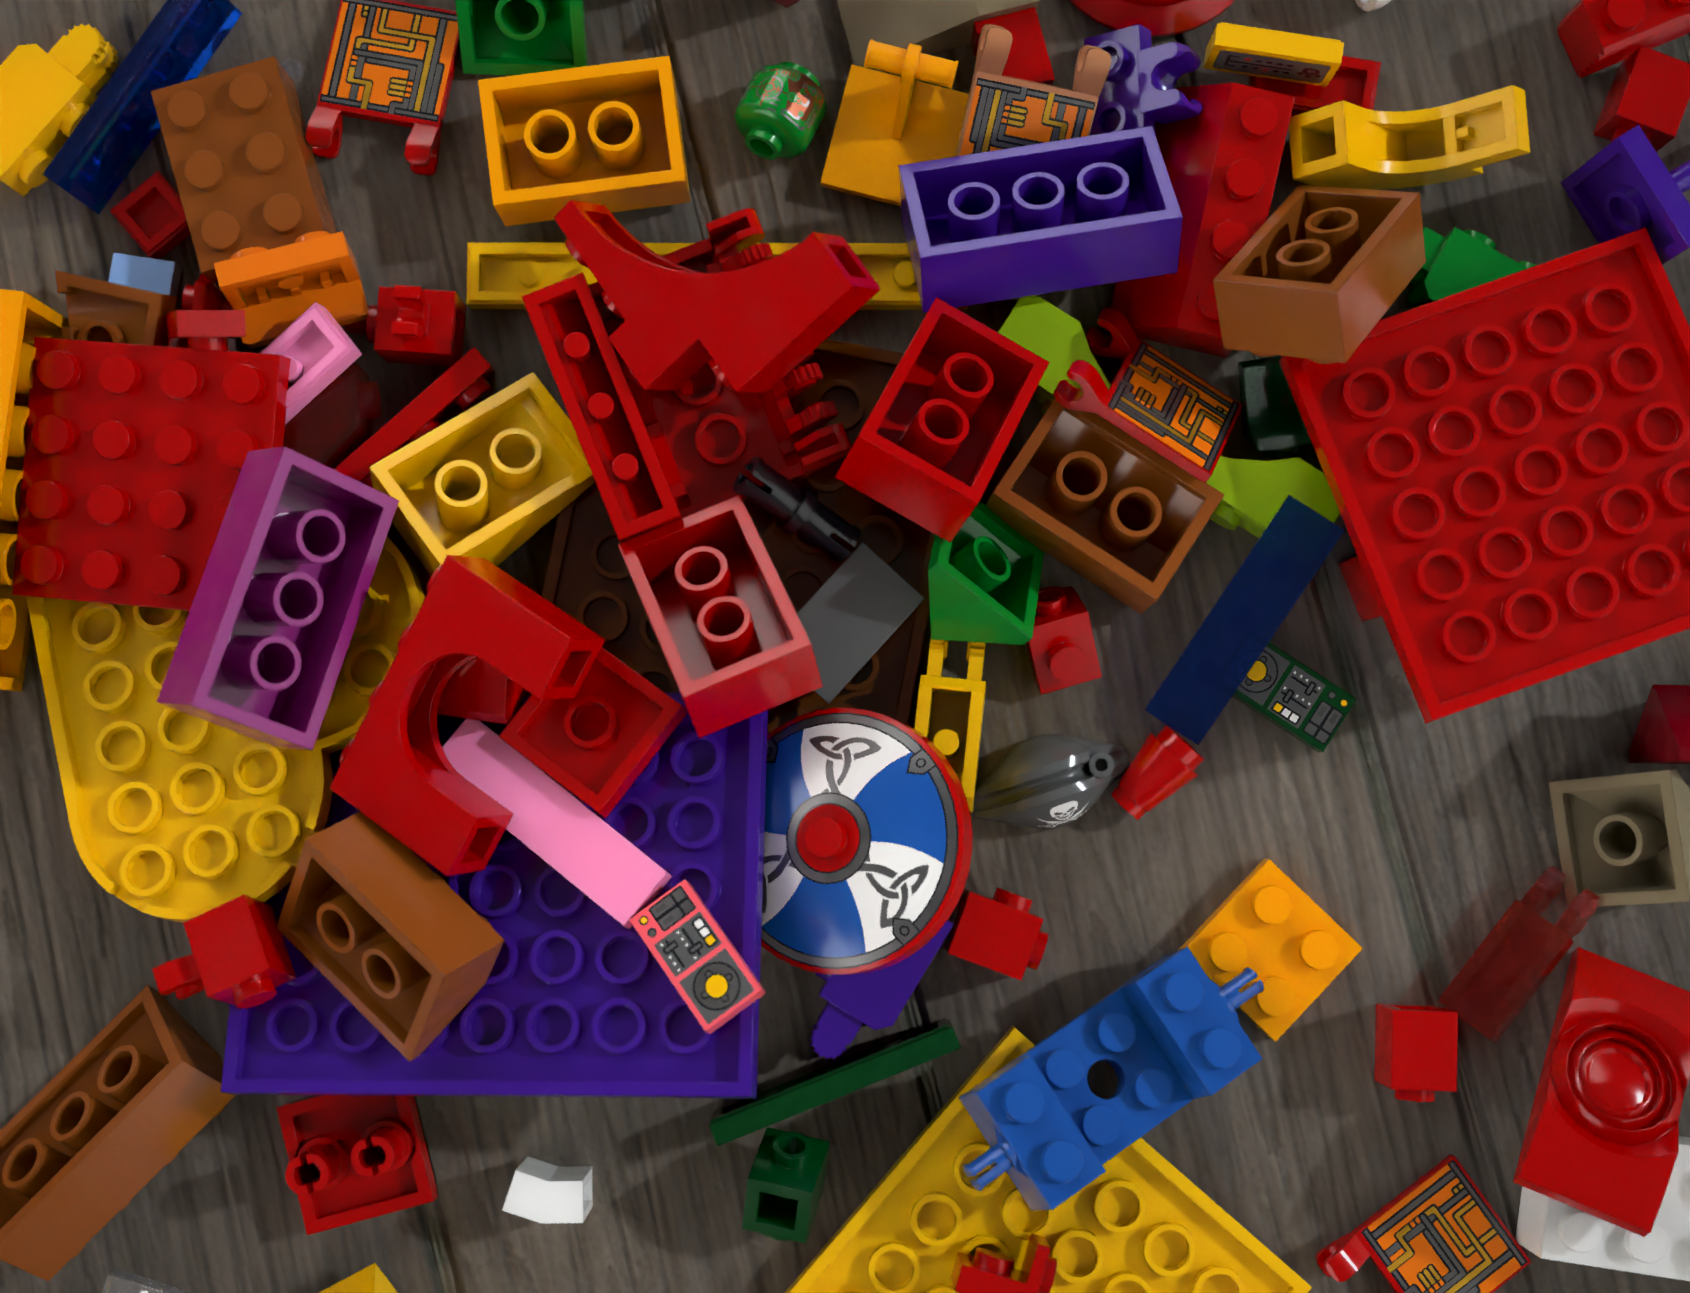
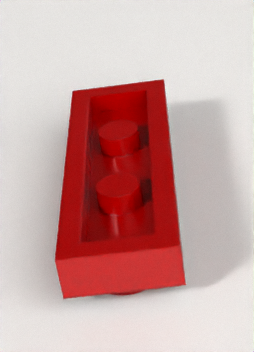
M473 347L334 470L373 488L370 466L439 427L441 424L438 420L456 404L463 411L469 409L492 388L486 378L494 372V369L478 350Z

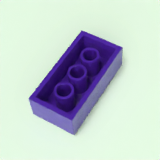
M1152 126L899 165L902 223L923 313L928 312L936 297L956 308L1178 272L1183 216Z

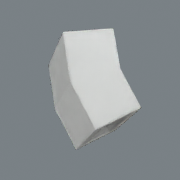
M527 1156L515 1170L502 1211L541 1224L583 1223L593 1207L592 1166L558 1167Z

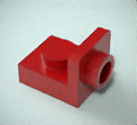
M175 310L166 313L168 347L193 348L194 351L206 349L236 351L235 338L246 337L245 310Z
M1031 1233L1021 1270L1014 1269L1015 1260L1005 1254L990 1249L976 1248L974 1256L961 1252L957 1253L951 1280L954 1290L960 1293H1050L1056 1273L1057 1259L1049 1256L1050 1246L1045 1237Z

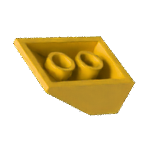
M534 372L369 467L373 488L399 500L392 523L430 576L443 564L447 555L485 558L494 565H499L595 482L571 420Z

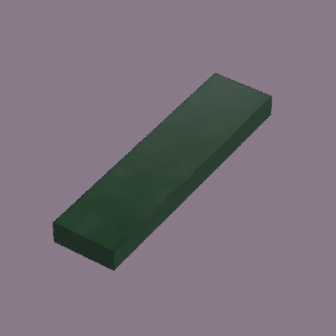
M944 1018L758 1093L756 1099H743L716 1110L709 1123L711 1133L718 1147L958 1050L961 1046L950 1020L946 1021Z

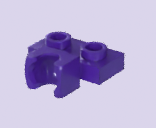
M1140 24L1084 39V45L1100 47L1108 52L1112 59L1107 79L1098 99L1089 136L1149 126L1153 127L1156 136V121L1165 125L1194 118L1201 114L1203 110L1201 102L1195 99L1188 101L1181 91L1174 89L1177 80L1182 75L1193 72L1200 66V57L1189 46L1177 42H1169L1152 47L1151 30Z

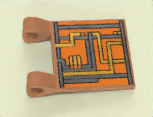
M984 25L979 37L975 70L955 157L1089 136L1098 99L1109 73L1112 60L1111 55L1100 47L1082 46L1079 49L1076 60L1073 89L1005 76L1002 73L1010 53L1013 39L1012 33L1002 26Z

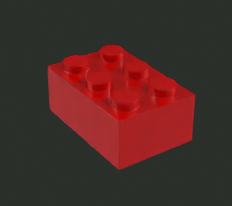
M936 297L835 478L951 543L979 503L1050 362Z
M740 495L618 544L635 590L699 738L823 687L811 642Z

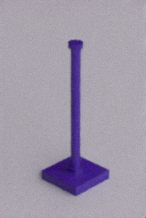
M1639 125L1617 137L1560 183L1599 244L1646 228L1662 265L1690 248V204L1683 195L1684 192L1690 189V160L1669 172Z

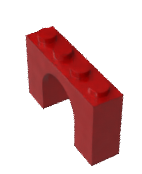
M447 555L443 564L431 575L427 585L428 594L413 623L400 636L397 645L398 653L384 680L373 690L368 702L369 710L356 736L343 749L339 759L340 767L329 787L446 876L484 870L514 814L459 774L448 761L443 751L438 735L437 715L440 698L449 679L462 665L477 657L490 664L538 699L575 698L605 642L604 638L487 559Z

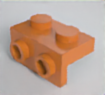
M326 231L309 232L298 237L293 244L269 250L263 247H249L235 252L228 260L213 263L219 287L234 310H245L246 337H241V339L249 349L270 344L315 302L326 307L340 326L367 319L368 304L356 259L343 231L333 234Z

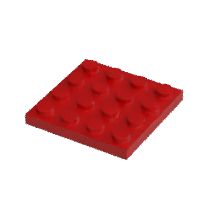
M34 337L33 347H36L32 367V388H30L28 408L30 410L26 426V450L23 461L12 595L190 611L248 451L283 447L287 406L285 403L289 385L288 378L291 358L277 354L209 349L194 351L193 348Z

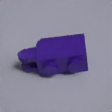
M948 919L939 932L913 955L887 968L852 975L815 973L816 976L825 981L819 990V996L827 1000V1003L817 1018V1024L813 1025L814 1028L811 1031V1034H813L810 1036L811 1041H813L811 1046H814V1052H817L819 1057H825L826 1060L828 1058L835 1060L836 1056L841 1057V1053L847 1051L845 1046L851 1044L863 1023L874 1030L893 1026L953 927L952 921Z

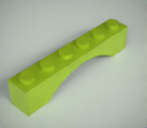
M1038 295L1019 298L998 333L1050 362L1032 398L1044 404L1041 412L1045 414L1054 401V390L1061 380L1068 381L1073 387L1082 388L1078 382L1067 377L1068 369L1076 360H1083L1094 366L1107 388H1109L1110 383L1090 351L1080 321ZM1220 456L1211 477L1206 482L1224 494L1209 519L1229 530H1235L1237 526H1240L1259 538L1256 546L1263 553L1284 564H1289L1292 559L1301 563L1313 557L1340 514L1325 474L1299 457L1261 461Z

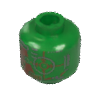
M781 62L777 65H766L755 72L736 108L734 118L738 131L745 139V145L752 153L767 160H775L778 157L794 158L806 151L826 112L827 106L824 94L820 89V83L814 74L799 64Z

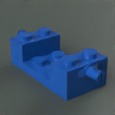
M1188 947L1165 955L959 1097L960 1101L991 1147L972 1162L963 1166L966 1176L972 1177L991 1164L988 1169L970 1180L971 1184L978 1191H981L983 1187L1007 1172L1031 1211L1053 1210L1106 1172L1102 1166L1105 1162L1196 1098L1212 1096L1263 1058L1240 1026L1238 1015L1235 1009L1256 994L1264 991V985L1261 980L1252 982L1239 991L1240 988L1258 975L1251 968L1246 967L1243 969V972L1219 987L1208 978ZM1097 1061L1109 1064L1117 1075V1089L1108 1099L1097 1097L1088 1086V1071Z

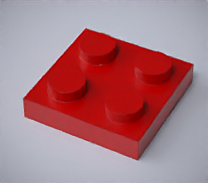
M601 647L575 698L538 699L532 694L498 737L604 818H607L688 712L673 698Z

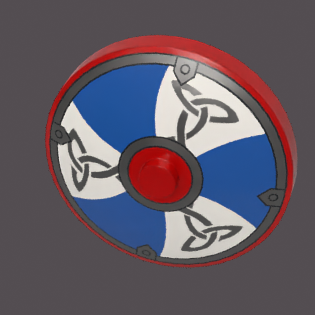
M829 708L803 714L787 721L767 735L761 946L769 953L792 966L811 972L837 975L869 973L897 964L913 955L925 946L949 919L958 904L970 870L973 841L972 822L963 787L954 769L939 749L924 735L892 717L857 708Z

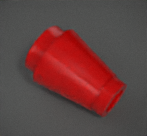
M1165 725L1157 735L1150 732L1119 781L1118 787L1110 795L1130 815L1140 820L1146 812H1150L1165 799L1196 778L1198 774L1194 770L1204 761V758L1172 728Z

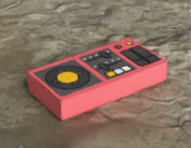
M687 880L681 881L630 919V922L705 1032L713 1033L766 993Z

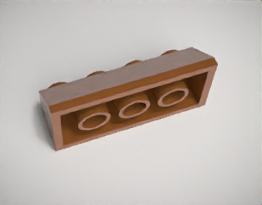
M149 985L0 1130V1260L43 1280L49 1281L70 1259L76 1257L84 1246L118 1212L122 1211L132 1198L164 1166L172 1162L179 1151L211 1119L217 1117L223 1111L226 1104L236 1096L221 1093L224 1063L220 1055L157 990Z

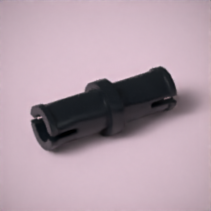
M759 456L753 457L746 463L744 468L762 481L764 485L759 486L742 473H739L733 485L734 492L745 496L777 519L776 525L780 530L789 535L796 532L829 555L833 561L840 562L850 554L849 550L830 535L835 533L855 547L861 533L858 526L849 523L818 501V492L808 485L798 487L767 465Z

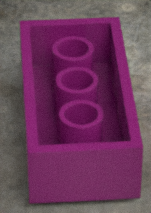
M285 446L248 451L159 693L157 703L276 747L313 750L399 500Z

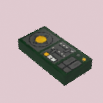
M1250 629L1245 631L1212 682L1213 685L1318 753L1324 752L1357 700L1354 696Z

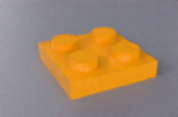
M1264 858L1178 950L1188 947L1208 978L1219 987L1243 972V969L1246 967L1251 968L1258 976L1240 988L1239 991L1258 980L1262 981L1264 991L1256 994L1238 1008L1271 1040L1276 1042L1363 948L1270 859Z

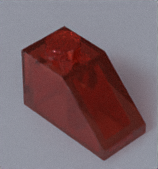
M352 363L285 424L283 447L285 446L329 468H336L372 436V419H379L381 416V397L378 383L370 381V376L357 363Z

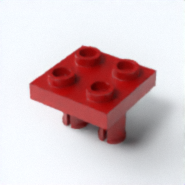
M314 1095L276 1107L289 1159L285 1171V1179L288 1187L298 1196L307 1235L433 1202L439 1197L414 1096Z

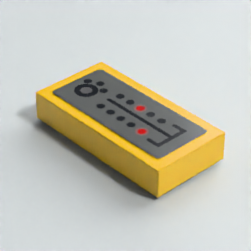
M1220 22V24L1217 23L1206 47L1203 69L1327 87L1342 63L1344 42L1330 38Z

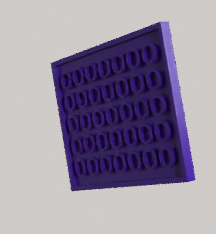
M666 693L686 709L680 693ZM525 696V697L523 698V700H522L520 706L518 707V709H517L515 715L517 714V712L520 710V708L524 705V703L528 700V698H529L530 696ZM768 710L702 738L698 737L691 718L687 713L607 818H604L565 787L563 788L672 876L651 903L684 879L687 880L760 983ZM437 715L438 735L442 747L466 718ZM481 721L498 736L507 726V724ZM343 749L330 754L332 779H334L340 767L339 759ZM332 791L331 806L324 829L360 811ZM506 829L489 862L482 871L446 876L416 854L434 872L442 876L447 885L479 916L485 918L504 939V942L486 984L423 1053L411 1062L283 934L282 937L297 978L275 987L277 991L276 996L260 1005L245 1009H239L232 1004L229 1005L221 1093L232 1095L756 1099L759 999L713 1033L705 1032L634 926L627 929ZM291 882L276 895L264 902L272 906L277 923Z

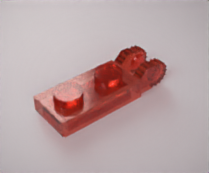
M1553 866L1551 868L1548 867L1520 902L1515 899L1439 997L1438 1002L1444 1008L1458 1012L1459 1019L1493 1044H1496L1573 945L1572 938L1581 932L1599 906L1600 897L1585 889V891L1583 890L1571 901L1568 908L1554 925L1541 917L1539 914L1545 911L1553 899L1557 897L1566 879V874Z

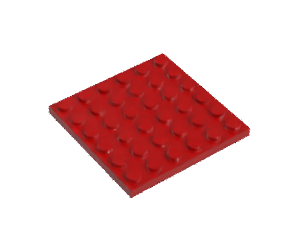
M1646 228L1379 320L1346 363L1319 364L1311 359L1282 356L1279 360L1425 724L1690 629V327Z

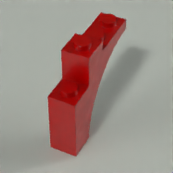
M570 200L553 217L567 236L565 245L570 254L581 265L589 268L602 286L601 296L605 304L614 314L625 319L608 339L621 356L619 363L623 372L632 382L643 387L644 390H677L710 360V366L714 374L730 389L736 392H768L881 290L843 236L812 232L804 241L760 264L734 271L703 273L675 264L653 252L630 234L605 205Z

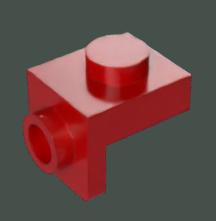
M1051 586L1039 589L1033 636L1026 645L1035 684L1040 694L1043 695L1101 678L1102 675L1089 614L1074 587L1061 588Z

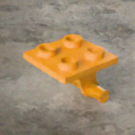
M870 39L864 67L851 64L820 186L901 207L899 165L955 157L969 96L967 93L952 90L959 61L921 53L922 46L909 43L908 49ZM867 67L874 68V69H878V70H882V71H886V72H890V73H894V74H898V75H901V77H900V76H896V75H892V74H888V73H884V72H880V71H876V70H872V69H868ZM916 79L922 80V81H926V82H930V83L937 84V85H941V86H945V87H949V89H948V88H944V87H940V86H936V85H932V84H928V83H924V82H920V81H916Z

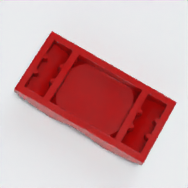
M1577 947L1572 952L1516 1167L1514 1183L1645 1237L1651 1232L1679 1152V1117L1684 1095L1690 1081V991L1580 947Z

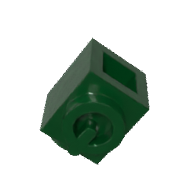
M767 1127L747 1179L742 1229L762 1233L764 1236L774 1240H792L806 1244L824 1189L830 1142L804 1136L796 1132H786Z

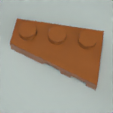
M55 270L57 293L66 294L69 321L68 327L61 328L62 339L168 346L166 313L175 311L177 297Z

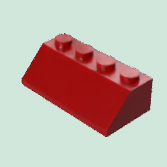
M1234 82L1174 88L1181 91L1188 101L1195 99L1201 102L1203 106L1201 114L1194 118L1165 125L1157 121L1155 122L1156 139L1183 216L1178 272L1115 282L1110 308L1118 310L1126 317L1138 338L1226 358L1232 350L1223 348L1213 279L1268 220L1295 101L1294 96Z

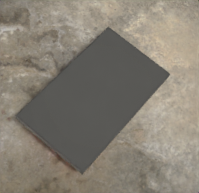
M863 542L797 613L811 642L823 687L814 691L828 704L925 599Z

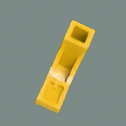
M1515 85L1454 103L1413 111H1376L1343 100L1292 116L1289 123L1293 180L1314 186L1378 190L1431 185L1483 174V166L1530 153L1525 90Z

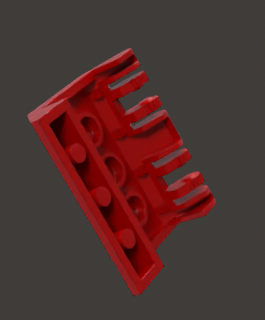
M754 208L742 209L706 223L709 238L662 256L675 264L703 273L734 271L774 258L768 243L757 244L765 237V233ZM582 272L522 296L620 542L635 538L738 496L739 494L733 491V485L739 473H742L757 485L763 486L764 483L744 468L746 463L755 456L762 458L767 465L794 483L848 454L852 447L843 423L829 425L813 432L839 415L834 401L816 402L807 406L805 410L796 415L793 411L789 399L814 386L816 382L823 378L817 362L798 367L814 356L813 351L796 366L798 368H793L768 392H736L730 389L714 374L710 366V360L677 390H644L643 387L632 382L623 372L619 363L621 356L608 339L625 319L614 314L605 304L601 296L603 288L599 282L589 285ZM740 495L743 502L749 501L745 496Z

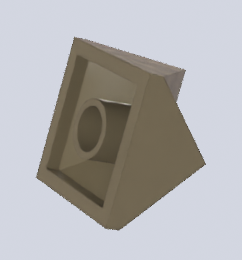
M1677 769L1549 782L1567 908L1690 902V789Z

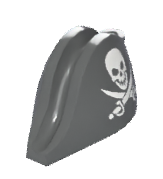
M1042 734L1024 740L1013 748L976 787L972 816L977 819L1039 829H1055L1073 823L1088 812L1128 768L1130 763L1125 748L1120 744L1062 734Z

